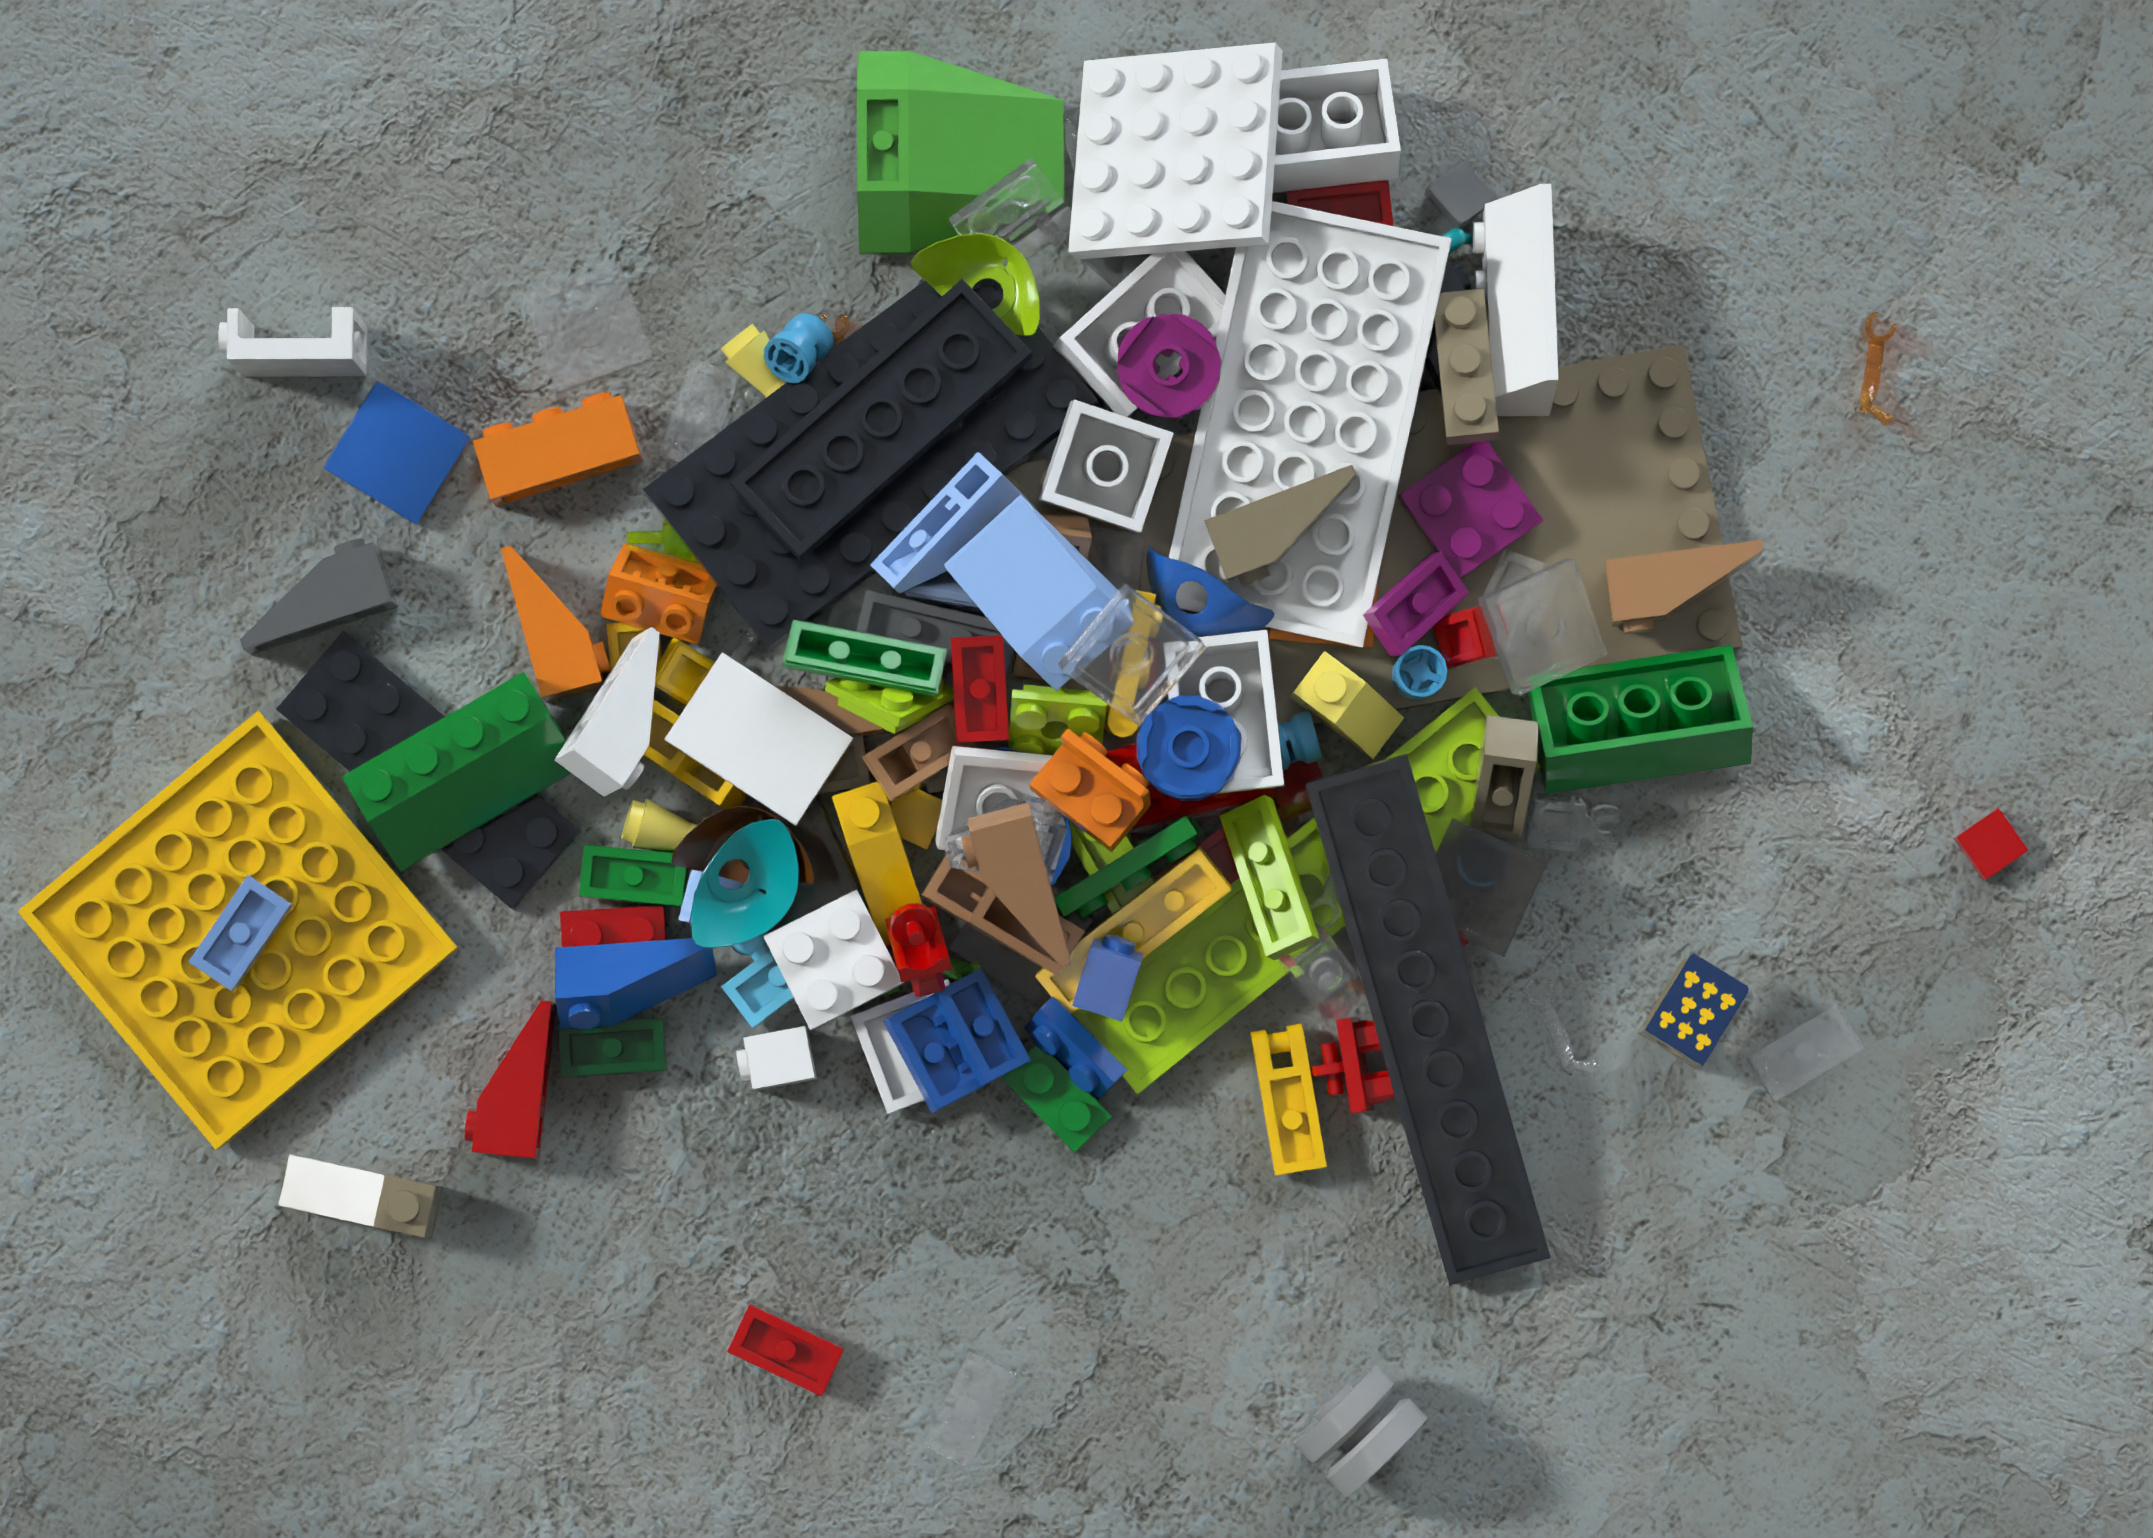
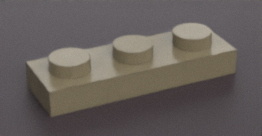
M1484 288L1440 293L1434 322L1447 445L1499 440Z

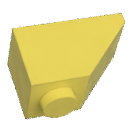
M1326 651L1322 653L1290 696L1292 700L1307 711L1309 710L1312 715L1372 760L1404 719L1367 682Z

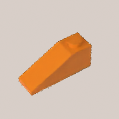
M512 546L501 548L541 698L546 703L601 688L605 681L603 673L611 671L604 642L594 643L593 637Z

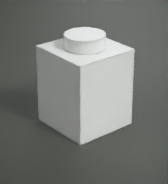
M806 1026L744 1037L745 1049L736 1051L742 1082L751 1080L752 1089L755 1091L817 1079L809 1032Z

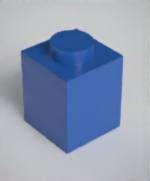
M1107 934L1104 941L1094 938L1072 1006L1123 1021L1144 953L1134 950L1136 945L1134 942L1119 936Z

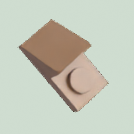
M949 703L867 753L862 759L891 802L922 788L933 776L948 768L952 746L977 748L978 745L976 742L956 743L954 709Z

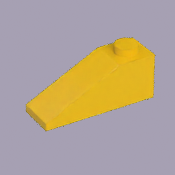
M874 782L834 795L832 799L872 920L885 946L891 945L885 919L891 918L893 913L901 906L909 903H923L890 800L879 783Z

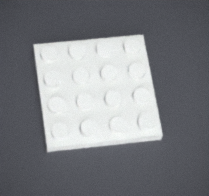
M1274 42L1084 61L1068 252L1078 260L1269 244L1283 50Z

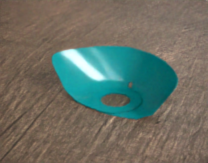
M770 819L750 823L734 833L708 863L694 892L691 908L692 939L695 944L704 948H717L750 941L768 932L788 912L798 890L799 864L790 832L782 822ZM731 859L744 860L749 867L747 881L737 889L724 888L719 881L721 867ZM759 889L765 890L766 894L761 893Z

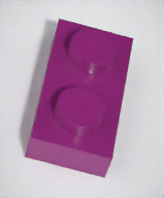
M1441 551L1430 553L1363 614V617L1391 657L1398 656L1406 652L1466 597L1469 591Z

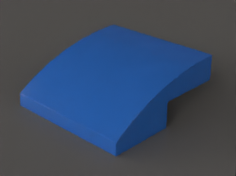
M376 381L322 468L359 492L370 496L409 522L417 525L469 441L470 436L395 390Z
M982 968L946 986L945 990L934 993L883 1021L932 1114L1031 1061Z

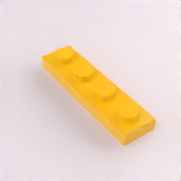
M1199 846L1083 936L1070 955L1071 964L1064 966L1058 976L1042 968L1036 973L1035 977L1050 996L1054 997L1072 1014L1078 1009V1007H1074L1072 1004L1094 938L1104 941L1105 935L1109 934L1128 939L1136 944L1135 951L1144 953V958L1231 891L1232 886Z

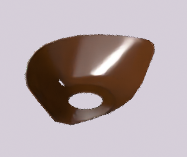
M736 806L722 809L705 818L683 838L674 850L671 863L677 867L704 871L723 844L740 829L750 823L759 822V815L762 821L779 819L762 809L754 807ZM787 827L795 845L799 864L798 884H813L814 874L810 861L803 847ZM731 859L721 867L719 876L744 884L748 879L749 870L743 865L741 859Z

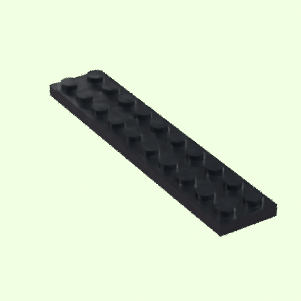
M1408 754L1306 782V788L1449 1286L1551 1258Z

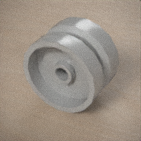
M1376 1364L1369 1367L1350 1385L1347 1383L1318 1410L1313 1416L1315 1419L1293 1443L1312 1463L1322 1462L1340 1446L1344 1449L1328 1468L1326 1478L1345 1498L1374 1475L1415 1434L1427 1419L1409 1398L1397 1400L1380 1415L1376 1412L1391 1395L1394 1387V1382Z

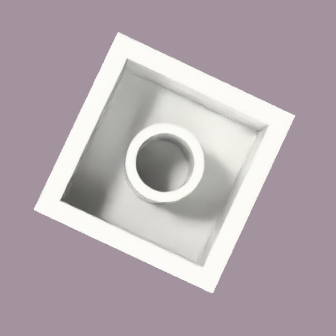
M1073 400L1069 404L1038 501L1140 533L1174 433Z

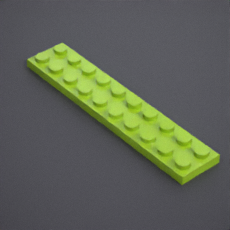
M1476 687L1387 758L1408 754L1435 852H1438L1470 826L1479 753L1486 716L1500 717ZM1536 763L1535 772L1541 768L1538 763ZM1315 817L1287 839V843L1320 938L1319 941L1277 960L1266 957L1241 880L1238 878L1231 884V891L1142 959L1123 1021L1081 1008L1072 1013L1075 1019L1127 1069L1122 1077L1137 1095L1346 926Z

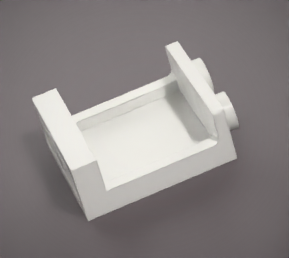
M332 307V338H254V325L239 308H228L227 322H220L218 341L220 353L227 354V360L243 377L367 376V325L353 307Z

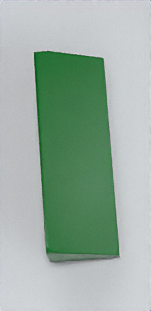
M793 620L782 667L937 697L945 671L947 649Z

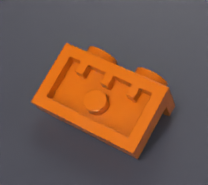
M624 543L608 574L601 615L604 618L645 630L652 627L662 635L698 644L703 635L707 613L719 588L700 564Z
M1066 729L1061 735L1062 745L1029 783L1030 790L1110 852H1113L1152 805L1149 791L1146 788L1149 783L1142 774L1130 765L1124 764L1119 768L1105 757L1108 753L1106 748L1088 733L1083 732L1079 737L1071 730Z

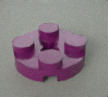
M1161 314L1141 320L1126 334L1118 350L1117 373L1125 395L1138 409L1154 417L1179 419L1198 411L1211 399L1220 381L1222 360L1213 336L1200 322L1183 314ZM1174 352L1179 354L1182 358L1178 365L1183 370L1182 374L1178 378L1169 375L1165 380L1159 378L1157 374L1160 371V366L1155 362L1157 357L1162 354L1169 358Z

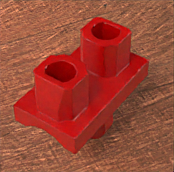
M909 903L899 907L891 918L885 919L901 982L912 981L915 997H922L945 990L942 972L951 970L952 967L935 906L928 908L923 904Z
M1356 1017L1336 1020L1342 1062H1339L1336 1042L1321 1044L1324 1064L1310 1067L1311 1078L1326 1076L1328 1093L1331 1096L1344 1093L1341 1073H1345L1351 1113L1375 1110V1104H1381L1394 1099L1395 1095L1388 1070L1374 1073L1368 1072L1365 1053L1382 1050L1374 1021L1360 1022V1018Z

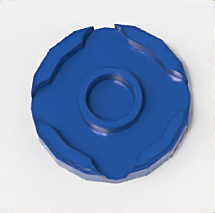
M1198 695L1176 696L1165 701L1155 710L1153 709L1144 719L1137 736V760L1146 780L1161 794L1179 801H1200L1219 793L1234 778L1241 760V736L1233 718L1217 702Z

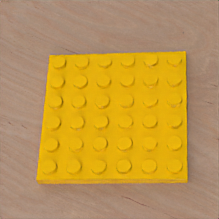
M259 710L17 911L215 1150L222 1149L460 949ZM247 875H249L294 906L241 984L233 992L188 961Z

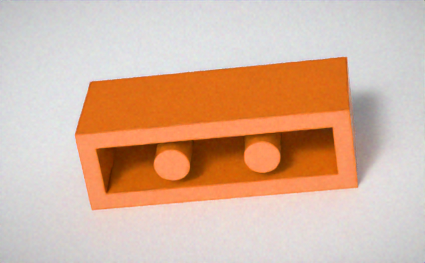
M602 392L582 399L583 407L563 413L561 407L549 408L533 414V422L513 428L511 422H506L484 429L482 431L484 437L473 440L487 491L493 504L498 507L644 462L622 395L612 398L611 392Z

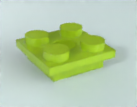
M944 677L942 678L937 697L840 678L826 681L825 686L826 692L838 697V706L893 734L923 720L939 710L940 706L954 700L953 687L945 684Z
M1024 685L1023 690L1013 689L1008 748L1022 753L1053 756L1062 745L1061 735L1066 729L1071 730L1079 737L1083 732L1088 733L1102 744L1107 698L1097 697V691L1059 688L1055 691L1052 687Z

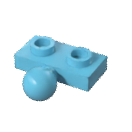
M768 932L750 941L730 946L738 954L751 956L754 962L721 986L753 1029L794 999L763 937Z

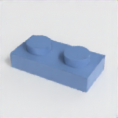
M247 875L188 962L229 990L235 992L294 905L253 877Z

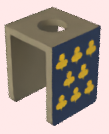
M1692 954L1688 958L1682 959L1639 1029L1638 1034L1693 1068L1702 1067L1746 997L1749 988L1700 956Z

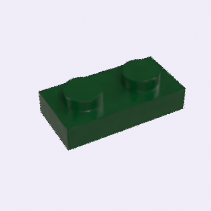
M663 1018L626 1020L613 1026H599L588 1030L576 1028L561 1029V1026L558 1025L561 1077L563 1078L667 1071Z

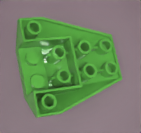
M858 51L857 203L859 254H914L936 242L958 235L973 234L1064 203V100L912 51Z

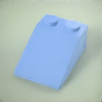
M1019 495L944 564L946 570L1019 656L1055 691L1061 688L1133 623L1128 599L1022 495Z

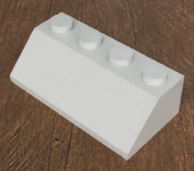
M1539 184L1485 204L1482 222L1473 223V253H1482L1483 271H1475L1474 289L1484 288L1497 416H1550L1558 384L1551 184Z

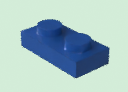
M1054 997L1048 1000L1024 1027L1032 1035L1035 1045L1045 1054L1052 1055L1069 1071V1076L1073 1083L1081 1090L1090 1092L1097 1100L1127 1071Z

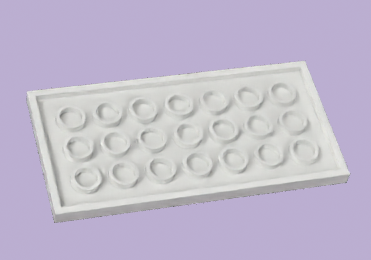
M1272 201L1269 244L1236 247L1216 337V345L1222 360L1220 381L1215 393L1200 411L1169 558L1199 567L1222 581L1234 593L1249 603L1271 609L1275 615L1265 627L1361 648L1364 646L1368 623L1363 614L1373 605L1451 246V238ZM1353 465L1357 478L1277 564L1267 567L1270 573L1269 577L1242 587L1238 578L1231 581L1226 580L1204 520ZM1186 581L1177 590L1176 602L1180 609L1199 613L1206 606L1207 592L1198 582Z

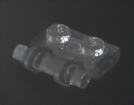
M1031 157L951 216L949 221L959 235L982 233L1005 240L1013 245L1028 262L1030 258L1049 244L1055 247L1067 238L1064 233L1070 230L1072 209L1068 205L1053 217L1049 214L1061 205L1064 200ZM1036 223L1037 229L1014 244L1012 240ZM1007 259L1004 260V267L1007 266Z

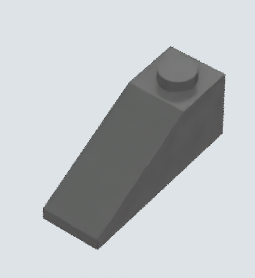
M354 539L335 546L334 555L323 558L240 639L243 650L253 655L397 608L398 604L380 549L373 542L365 544L364 539Z

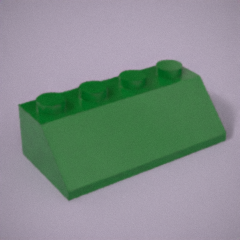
M1732 645L1527 675L1532 721L1539 722L1537 758L1541 766L1540 771L1546 794L1751 764L1753 725Z
M522 672L342 776V779L366 821L400 872H403L572 773L555 761L556 756L567 740L531 678L525 672Z

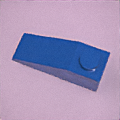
M692 938L555 948V1001L561 1029L576 1028L588 1030L599 1026H613L717 976L714 949L701 947L695 944Z

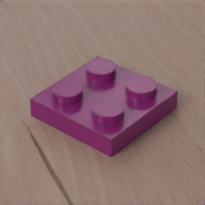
M1488 441L1472 443L1398 496V499L1436 552L1441 551L1460 579L1543 521Z

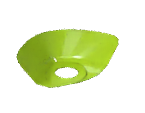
M982 233L958 235L932 244L919 251L911 260L912 269L941 296L961 279L972 289L977 282L983 279L996 280L1001 284L1004 296L1002 302L992 310L1016 335H1033L1036 332L1040 320V301L1035 277L1026 258L1005 240ZM1007 259V266L1004 267V260Z

